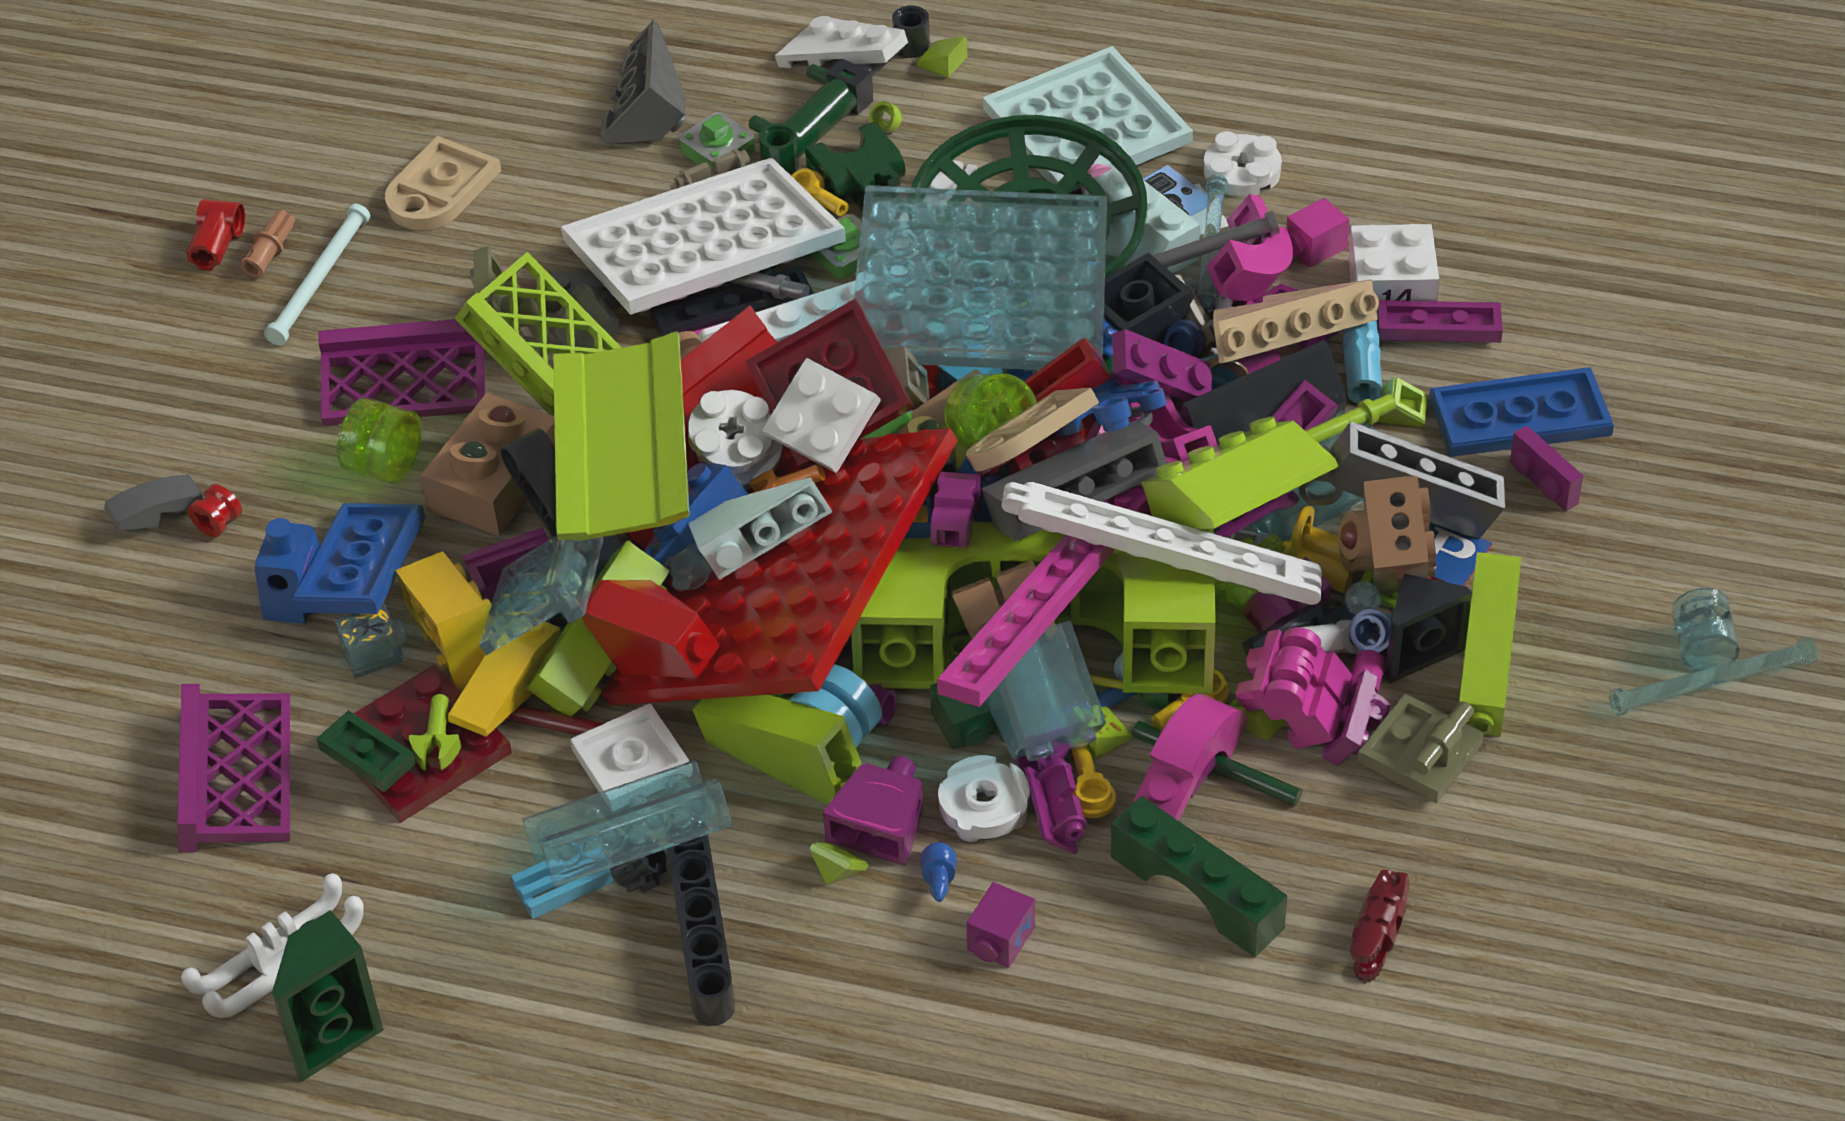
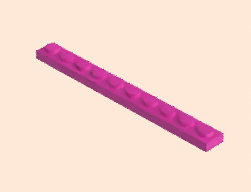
M1165 456L1166 463L1180 461L1178 459ZM1142 483L1102 501L1142 514H1146L1150 510ZM1065 535L937 679L938 694L965 704L980 707L1115 549L1104 545H1094L1083 539Z

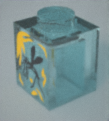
M385 603L382 604L378 614H352L335 620L340 646L354 679L405 662L401 644L407 642L404 627L399 617L391 618Z

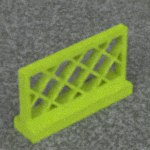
M528 252L480 293L474 294L467 300L455 317V320L552 416H554V370L548 364L547 353H583L585 355L622 348ZM525 268L536 279L537 290L517 288L516 274ZM507 281H509V287L503 286ZM491 295L509 296L510 313L496 312L485 300ZM517 297L537 299L538 316L518 314ZM545 300L558 301L565 308L566 319L546 317ZM518 324L538 326L539 343L526 342L519 335ZM546 327L565 328L567 346L547 344ZM574 329L587 331L594 338V348L575 347Z

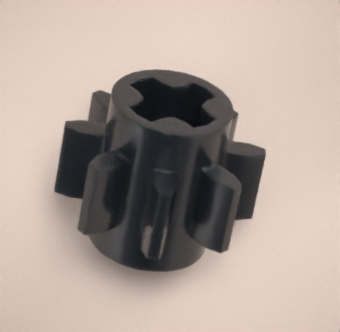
M631 834L617 841L618 850L609 854L608 857L611 860L609 867L614 881L618 885L625 887L629 893L638 888L645 893L660 885L658 876L667 872L665 867L666 855L661 845L655 840L649 839L647 834L638 839Z

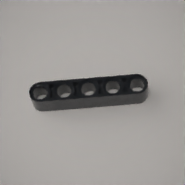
M537 428L501 446L500 454L508 472L579 578L585 581V587L589 591L612 554L622 545L615 535L583 541L558 539L556 529L555 446L548 435L541 428Z
M683 813L673 817L668 822L665 834L692 1011L700 1023L708 1026H717L728 1021L735 1012L732 976L707 826L700 816L692 813Z

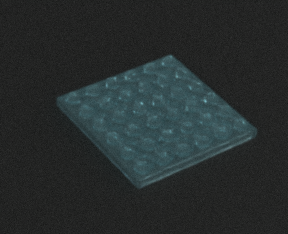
M866 185L854 299L857 298L862 305L884 349L905 346L916 358L918 365L1039 371L1084 337L1103 356L1107 196Z

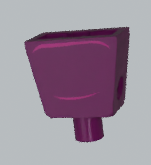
M894 756L886 769L868 763L860 765L823 812L825 841L906 866L923 811L922 782L917 778H913L916 772L915 764L906 757Z

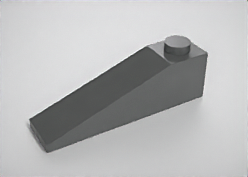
M652 20L628 47L619 72L623 78L611 95V99L616 102L614 110L611 111L609 109L605 112L602 120L601 140L605 143L658 141L669 131L672 133L677 131L685 121L686 97L660 26Z

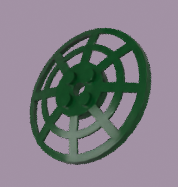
M1014 115L992 119L971 126L952 136L936 148L922 164L913 180L908 198V221L913 242L922 259L937 275L952 286L970 295L993 302L1017 305L1026 304V300L1050 291L1047 290V282H1053L1070 276L1083 269L1087 264L1103 269L1082 281L1071 284L1079 294H1081L1082 290L1122 268L1135 253L1144 235L1148 210L1147 191L1142 174L1133 159L1119 144L1102 132L1082 123L1045 115ZM1024 135L1059 137L1077 142L1086 148L1074 164L1048 156L1027 155ZM1009 137L1011 157L988 163L970 175L952 161L960 154L977 145L994 139ZM1099 155L1110 161L1122 174L1130 187L1132 196L1109 203L1108 197L1101 185L1087 173ZM1029 169L1050 170L1064 176L1055 185L1049 181L1030 178ZM1013 170L1014 180L1000 185L992 192L980 184L994 175ZM941 171L957 185L948 201L945 220L922 218L921 208L925 194L933 179ZM1079 183L1092 196L1097 207L1075 211L1074 203L1068 194ZM968 195L982 204L980 221H957L959 209ZM1135 210V224L1132 237L1121 254L1115 257L1100 252L1109 237L1112 224L1111 218ZM1024 216L1036 217L1037 221L1027 224L1020 222L1019 219ZM1100 222L1097 235L1089 248L1072 240L1076 226ZM923 232L947 235L948 242L954 253L967 266L957 273H953L941 264L928 249ZM959 236H983L991 249L976 259L965 248ZM1059 252L1076 259L1060 269L1044 273L1042 259L1049 258ZM1004 257L1016 261H1026L1028 275L1006 273L992 267ZM984 275L1004 283L1029 285L1031 292L997 290L975 284L971 281Z

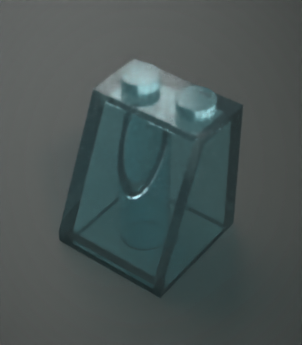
M1071 620L1048 627L985 700L1013 759L1026 755L1028 761L1038 760L1054 753L1053 747L1068 742L1071 748L1090 744L1097 740L1095 734H1098L1106 724Z

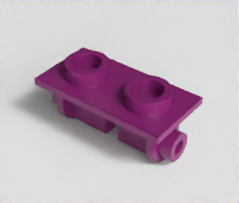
M1057 757L1051 759L1047 763V767L1041 772L1027 766L1025 773L1030 788V798L1034 804L1039 823L1038 830L1043 841L1077 854L1078 848L1075 840L1084 836L1087 823L1083 816L1079 797L1072 794L1076 790L1071 765L1065 762L1063 758Z

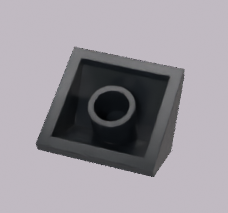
M1149 252L1081 291L1082 297L1119 331L1126 329L1161 344H1164L1169 326L1183 319L1194 298L1193 291Z
M1404 574L1391 619L1385 678L1389 683H1393L1465 651L1472 592L1467 586Z

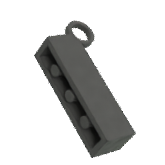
M1141 406L1131 407L1132 415L1128 419L1134 417L1141 418L1129 422L1130 424L1127 427L1116 431L1104 432L982 488L993 526L1013 541H1018L1042 529L1041 527L1023 523L1019 520L1018 515L1003 510L1004 487L1010 482L1022 485L1027 482H1034L1102 502L1158 475L1156 468L1167 463L1158 432L1148 427L1153 421L1151 410L1142 411Z
M1351 421L1331 447L1321 445L1336 459L1338 467L1299 486V495L1305 502L1315 506H1326L1338 501L1342 496V491L1364 498V481L1417 475L1419 488H1428L1431 514H1429L1430 522L1476 539H1480L1505 509L1503 476ZM1315 481H1326L1331 483L1335 489L1327 495H1315L1310 493L1306 487Z

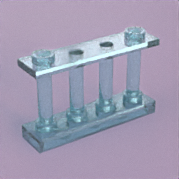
M696 760L522 818L536 863L545 860L551 881L555 887L733 826L721 783L716 778L703 783Z

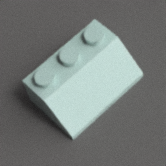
M1116 168L1094 178L1101 185L1108 197L1109 203L1132 196L1130 187ZM1145 181L1148 209L1145 231L1135 253L1126 264L1131 263L1148 252L1151 255H1155L1199 240L1200 224ZM1086 190L1076 203L1075 211L1097 207L1092 196ZM1135 210L1111 218L1112 224L1109 237L1100 252L1115 257L1121 254L1132 237L1135 224ZM1100 222L1076 226L1072 239L1089 248L1097 235ZM1198 257L1167 267V269L1174 274L1197 261Z

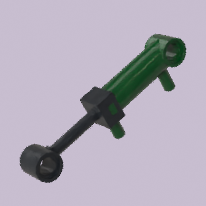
M908 5L897 9L893 13L892 27L903 29L908 43L886 63H870L860 67L841 59L829 70L812 64L807 68V77L823 84V86L782 123L774 124L757 115L752 116L748 126L751 130L759 133L761 161L773 158L790 175L795 173L799 168V158L805 153V148L818 142L847 114L851 112L859 115L874 101L872 77L897 54L906 58H916L922 56L930 48L928 12L922 7Z

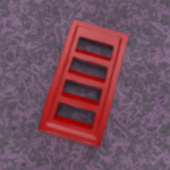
M1084 337L1018 385L1017 389L1026 409L1057 390L1094 389L1112 379V376L1102 356Z

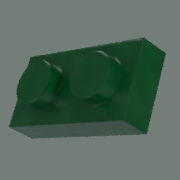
M349 710L316 738L320 751L383 792L389 789L416 764L412 751Z

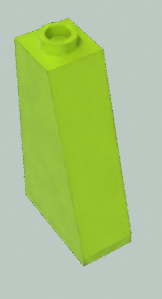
M1477 552L1459 702H1467L1474 709V714L1466 724L1484 732V735L1501 737L1522 557Z
M772 695L702 699L693 708V713L706 743L826 805L832 801L857 768L862 765L847 723L842 715Z

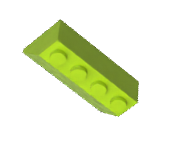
M1266 417L1250 423V431L1246 433L1238 431L1220 437L1218 439L1219 446L1214 448L1213 446H1205L1189 452V460L1183 463L1182 461H1174L1156 468L1158 475L1141 483L1153 517L1195 529H1211L1337 468L1338 465L1336 459L1295 421L1275 422L1274 417Z

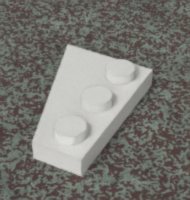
M819 16L813 19L806 29L779 51L775 58L779 68H791L793 61L804 60L808 61L809 66L812 64L822 66L825 61L832 59H844L853 64L886 63L908 41L903 29L890 28L885 25L859 23L855 20L847 21L830 18L829 16Z

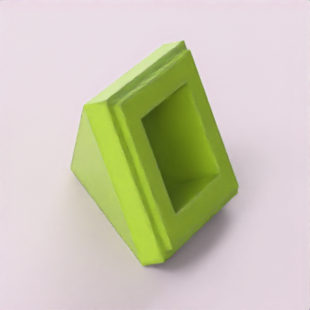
M816 842V844L812 843L810 847V852L826 885L862 873L869 866L866 860L832 843Z

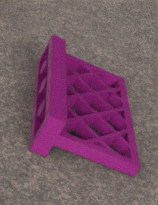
M455 319L318 331V344L321 351V421L323 426L471 413L486 394V350ZM476 355V359L465 370L451 362L457 356ZM432 358L436 361L423 374L411 366L417 359ZM392 362L395 364L383 377L370 369L376 363ZM351 365L355 368L342 381L331 374V367ZM446 368L457 377L445 388H442L432 379ZM405 371L416 381L402 392L391 383ZM365 375L376 384L361 396L350 387L360 377ZM465 382L477 390L476 399L459 400L452 394ZM424 386L437 394L429 403L418 404L412 399ZM383 390L396 398L389 406L377 407L371 403ZM343 393L355 401L347 410L331 411V404Z
M181 684L177 819L178 852H197V842L290 841V693L200 694V684ZM209 709H229L235 716L221 725L209 716ZM261 709H281V715L268 725L254 714ZM244 722L258 731L245 742L232 733L234 729ZM208 729H210V730L212 731V733L209 734V735H208ZM221 739L235 748L222 760L208 750ZM266 739H269L280 748L279 751L268 759L254 750ZM244 756L258 766L245 777L231 768L233 764ZM280 763H281V770L277 767V765L280 764ZM267 773L281 783L268 794L254 785L256 781ZM220 774H223L234 785L220 795L207 784ZM243 791L258 801L244 813L230 803ZM280 798H281V805L276 802V801H277L278 799H280ZM220 809L234 819L227 826H206V820ZM268 809L281 819V826H260L253 819Z

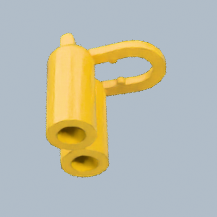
M1305 506L1296 519L1289 541L1284 540L1282 543V549H1284L1282 554L1303 559L1306 556L1311 562L1321 566L1322 575L1331 584L1330 589L1346 594L1352 584L1355 573L1358 571L1349 572L1344 568L1340 557L1339 535L1314 527V508Z

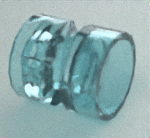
M1698 588L1679 596L1673 603L1671 612L1675 631L1678 635L1677 641L1683 664L1690 670L1701 673L1715 672L1733 664L1739 656L1740 647L1727 596L1721 591L1712 588Z

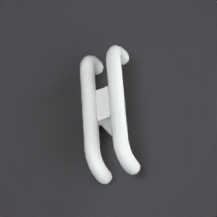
M328 874L324 877L323 893L314 904L293 918L285 911L276 917L279 925L277 929L271 922L261 927L262 939L254 932L245 938L247 949L211 973L200 976L199 971L195 968H187L182 972L181 981L190 993L203 995L202 1004L209 1015L217 1018L232 1017L273 990L288 935L298 930L305 922L316 919L329 910L333 911L339 903L342 895V881L338 875ZM350 896L345 900V913L340 920L351 935L360 926L363 918V902L358 896ZM253 966L262 974L228 998L222 999L219 993L216 992V990L222 988Z

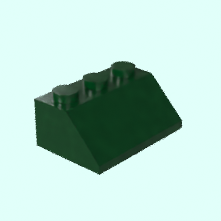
M331 910L316 919L305 922L298 930L288 935L272 995L296 1074L301 1081H304L384 1029L362 947Z

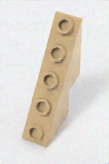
M1372 279L1263 296L1262 303L1214 310L1213 326L1219 364L1378 320L1376 311L1379 306V299L1377 294L1373 292Z

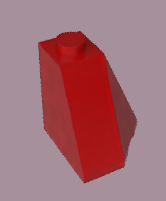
M599 580L576 611L619 672L625 675L697 678L720 646L695 611L652 580Z

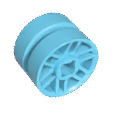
M835 664L819 691L795 693L789 699V701L844 716L856 748L880 721L882 716L880 703L871 688L856 674Z

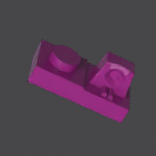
M1365 669L1351 681L1345 705L1340 706L1343 711L1334 741L1326 742L1322 758L1336 766L1350 754L1357 755L1369 737L1366 726L1376 730L1389 713L1391 703L1375 692L1378 676Z

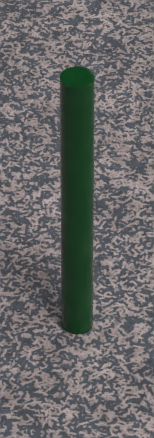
M1139 720L1133 728L1132 735L1134 738L1154 746L1163 730ZM1218 753L1215 755L1216 764L1211 771L1296 806L1302 795V789Z

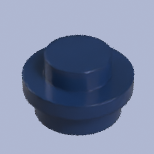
M1182 319L1169 326L1164 344L1191 356L1198 357L1204 350L1205 338L1197 324L1190 320Z

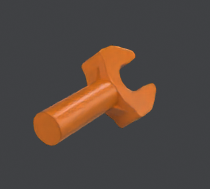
M820 464L780 478L777 477L773 470H769L758 475L749 482V485L753 489V493L809 477L814 483L825 480V472Z

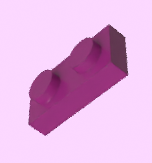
M1527 425L1514 432L1510 462L1520 474L1528 477L1541 489L1548 499L1553 500L1564 511L1579 505L1583 474Z

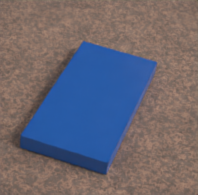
M1591 367L1430 388L1429 401L1449 457L1512 449L1514 432L1526 425L1547 444L1613 435L1614 424Z
M343 503L291 599L293 611L295 613L378 614L397 576L395 570L401 568L425 519L423 505Z

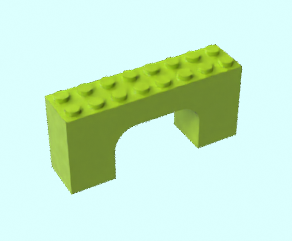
M974 522L973 535L968 548L932 546L931 538L903 539L852 631L853 673L860 677L867 685L881 684L882 688L930 689V685L937 683V679L945 671L946 649L950 638L966 628L951 591L989 577L993 589L996 590L1000 587L995 574L1030 560L1037 567L1065 534L1048 532L1041 529L1018 541H1013L997 530L992 522ZM1211 528V529H1198V530H1201V531H1205V532L1214 534L1213 528ZM1115 549L1054 620L1056 625H1087L1097 627L1111 633L1118 639L1123 648V692L1213 694L1215 578L1187 569H1178L1170 564L1145 557H1136L1125 551Z

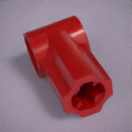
M202 199L196 213L197 228L186 249L188 261L195 264L200 270L213 271L216 265L221 264L232 237H240L245 227L246 213L245 207L241 202Z

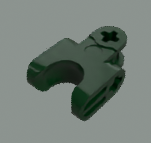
M875 122L858 127L861 134L860 149L850 153L835 152L822 142L805 148L806 167L818 172L824 178V190L841 200L851 197L862 213L874 222L885 223L893 221L902 213V202L896 193L900 189V178L906 172L905 163L898 148Z

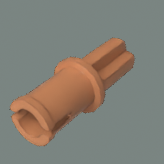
M282 209L276 211L265 229L255 234L253 246L240 262V267L245 274L253 278H257V276L259 278L262 277L273 257L281 254L283 251L282 243L295 222L292 214Z

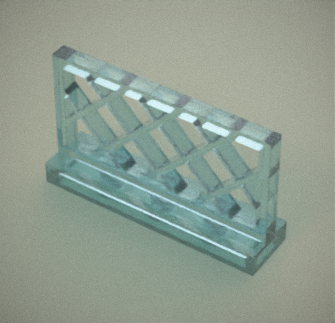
M555 536L502 569L479 644L486 655L559 612L564 615L569 623L585 615L604 540L603 537L576 541L570 539L559 540Z

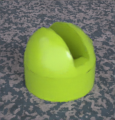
M886 101L876 103L869 112V123L875 122L884 133L897 131L903 120L902 112L898 107ZM884 112L891 116L890 121L881 118Z

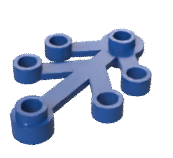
M1111 374L1112 379L1092 389L1099 403L1058 429V436H1066L1081 431L1083 429L1081 419L1092 413H1095L1098 425H1103L1105 432L1125 428L1130 424L1128 417L1132 415L1129 403H1140L1142 411L1163 407L1167 404L1163 388L1159 387V383L1156 380L1121 385L1115 382L1114 375Z

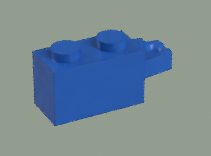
M700 462L687 471L690 516L670 525L653 528L655 536L643 552L666 568L674 560L679 561L683 559L701 563L705 559L697 547L688 523L725 501L749 495L726 465Z

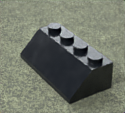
M1322 340L1183 403L1181 418L1195 429L1211 425L1219 446L1218 439L1220 437L1238 431L1246 433L1250 431V423L1262 418L1271 417L1304 380L1338 405L1335 417L1344 414L1347 399L1330 347L1325 340Z

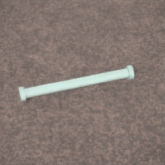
M351 204L346 211L347 218L275 323H269L265 328L264 336L270 343L278 346L286 343L289 338V329L358 228L365 226L369 221L370 213L364 206L360 204Z

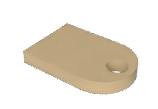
M436 136L388 185L385 192V201L390 218L399 226L411 230H431L450 223L501 172L500 159ZM412 208H420V210L415 212H406Z
M1091 388L1057 390L980 439L966 452V456L975 471H983L995 467L1031 448L1097 405L1099 401Z

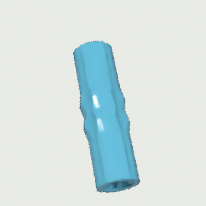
M1377 320L1343 329L1347 395L1355 403L1365 399L1374 401L1382 395L1381 350L1379 348L1380 336L1377 329Z

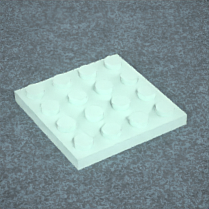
M1113 46L983 97V110L991 119L1014 115H1045L1079 122L1102 132L1119 144L1136 165L1193 142V130ZM1024 135L1027 155L1048 156L1074 164L1086 148L1077 142L1059 137ZM1101 155L1094 162V164L1108 165L1112 169L1115 168L1110 161ZM1037 169L1047 181L1055 185L1064 176L1050 170ZM1078 183L1072 191L1080 189V184Z

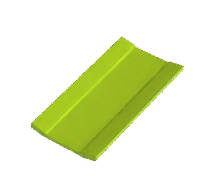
M678 331L653 339L651 343L585 355L583 353L553 354L556 529L558 539L589 540L666 526L689 517L680 337Z

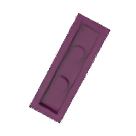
M1379 300L1377 309L1379 340L1501 343L1502 341L1501 303Z
M1126 329L1112 334L1114 374L1137 383L1156 380L1159 383V387L1163 388L1165 394L1186 402L1212 390V375L1209 362Z

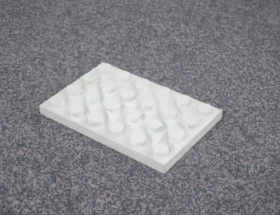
M768 158L561 226L564 242L630 315L648 311L654 306L672 300L683 299L692 293L707 288L719 287L725 282L745 275H753L760 270L780 263L792 262L795 258L816 251H824L830 248V246L846 241L845 228L773 158Z

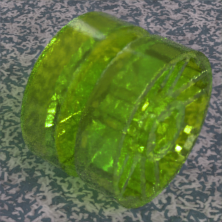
M1010 374L972 375L961 380L951 390L945 405V422L947 428H950L957 438V443L968 450L980 439L1037 402L1029 386L1018 377Z
M363 397L359 399L349 409L339 432L337 457L340 466L344 470L363 476H370L373 479L389 484L401 482L412 468L419 451L422 428L418 414L414 411L398 406H390L387 403Z

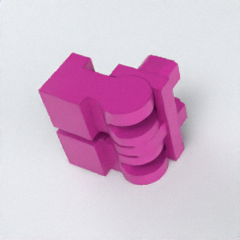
M1301 627L1290 628L1284 634L1280 629L1269 631L1263 647L1249 650L1246 659L1247 669L1254 678L1253 680L1238 684L1235 694L1237 700L1247 712L1263 709L1272 721L1285 719L1290 726L1287 738L1295 749L1334 741L1343 711L1340 706L1345 705L1353 675L1335 652L1326 653L1322 649L1321 640L1313 631Z

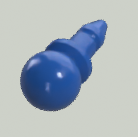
M935 842L923 850L920 864L923 878L930 884L931 895L935 901L941 902L948 893V884L954 879L957 856L948 844Z

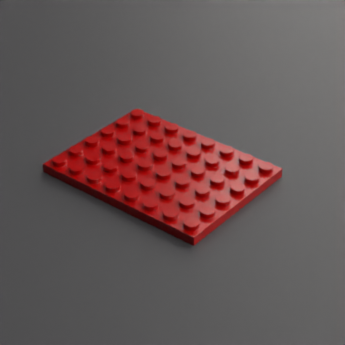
M950 428L925 429L919 432L887 434L857 440L837 473L822 466L825 472V480L814 483L831 508L832 513L720 580L706 559L701 563L682 559L677 568L678 570L670 576L666 591L700 616L719 643V648L697 678L621 674L616 668L602 691V695L610 705L819 691L958 440ZM788 447L782 448L780 464L775 471L779 478L802 470L797 465ZM750 488V489L747 490L746 492H747L748 494H751V493H753L754 491H753L752 488Z

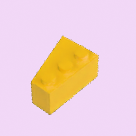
M442 551L399 568L395 572L407 609L426 642L433 640L442 652V654L436 656L442 670L449 669L453 684L463 692L496 639L492 625L497 623V617L488 599L482 600L473 580L468 582L460 563L453 564Z

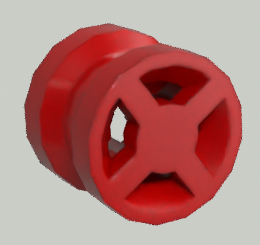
M212 484L204 491V498L194 501L188 507L187 512L193 524L200 531L210 537L217 538L226 530V523L228 521H234L242 514V507L231 491L219 484Z

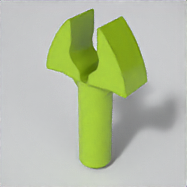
M437 694L431 699L427 732L421 736L409 735L414 758L423 770H426V756L433 751L435 746H438L441 770L445 769L455 759L461 748L458 734H445L449 699L442 694Z

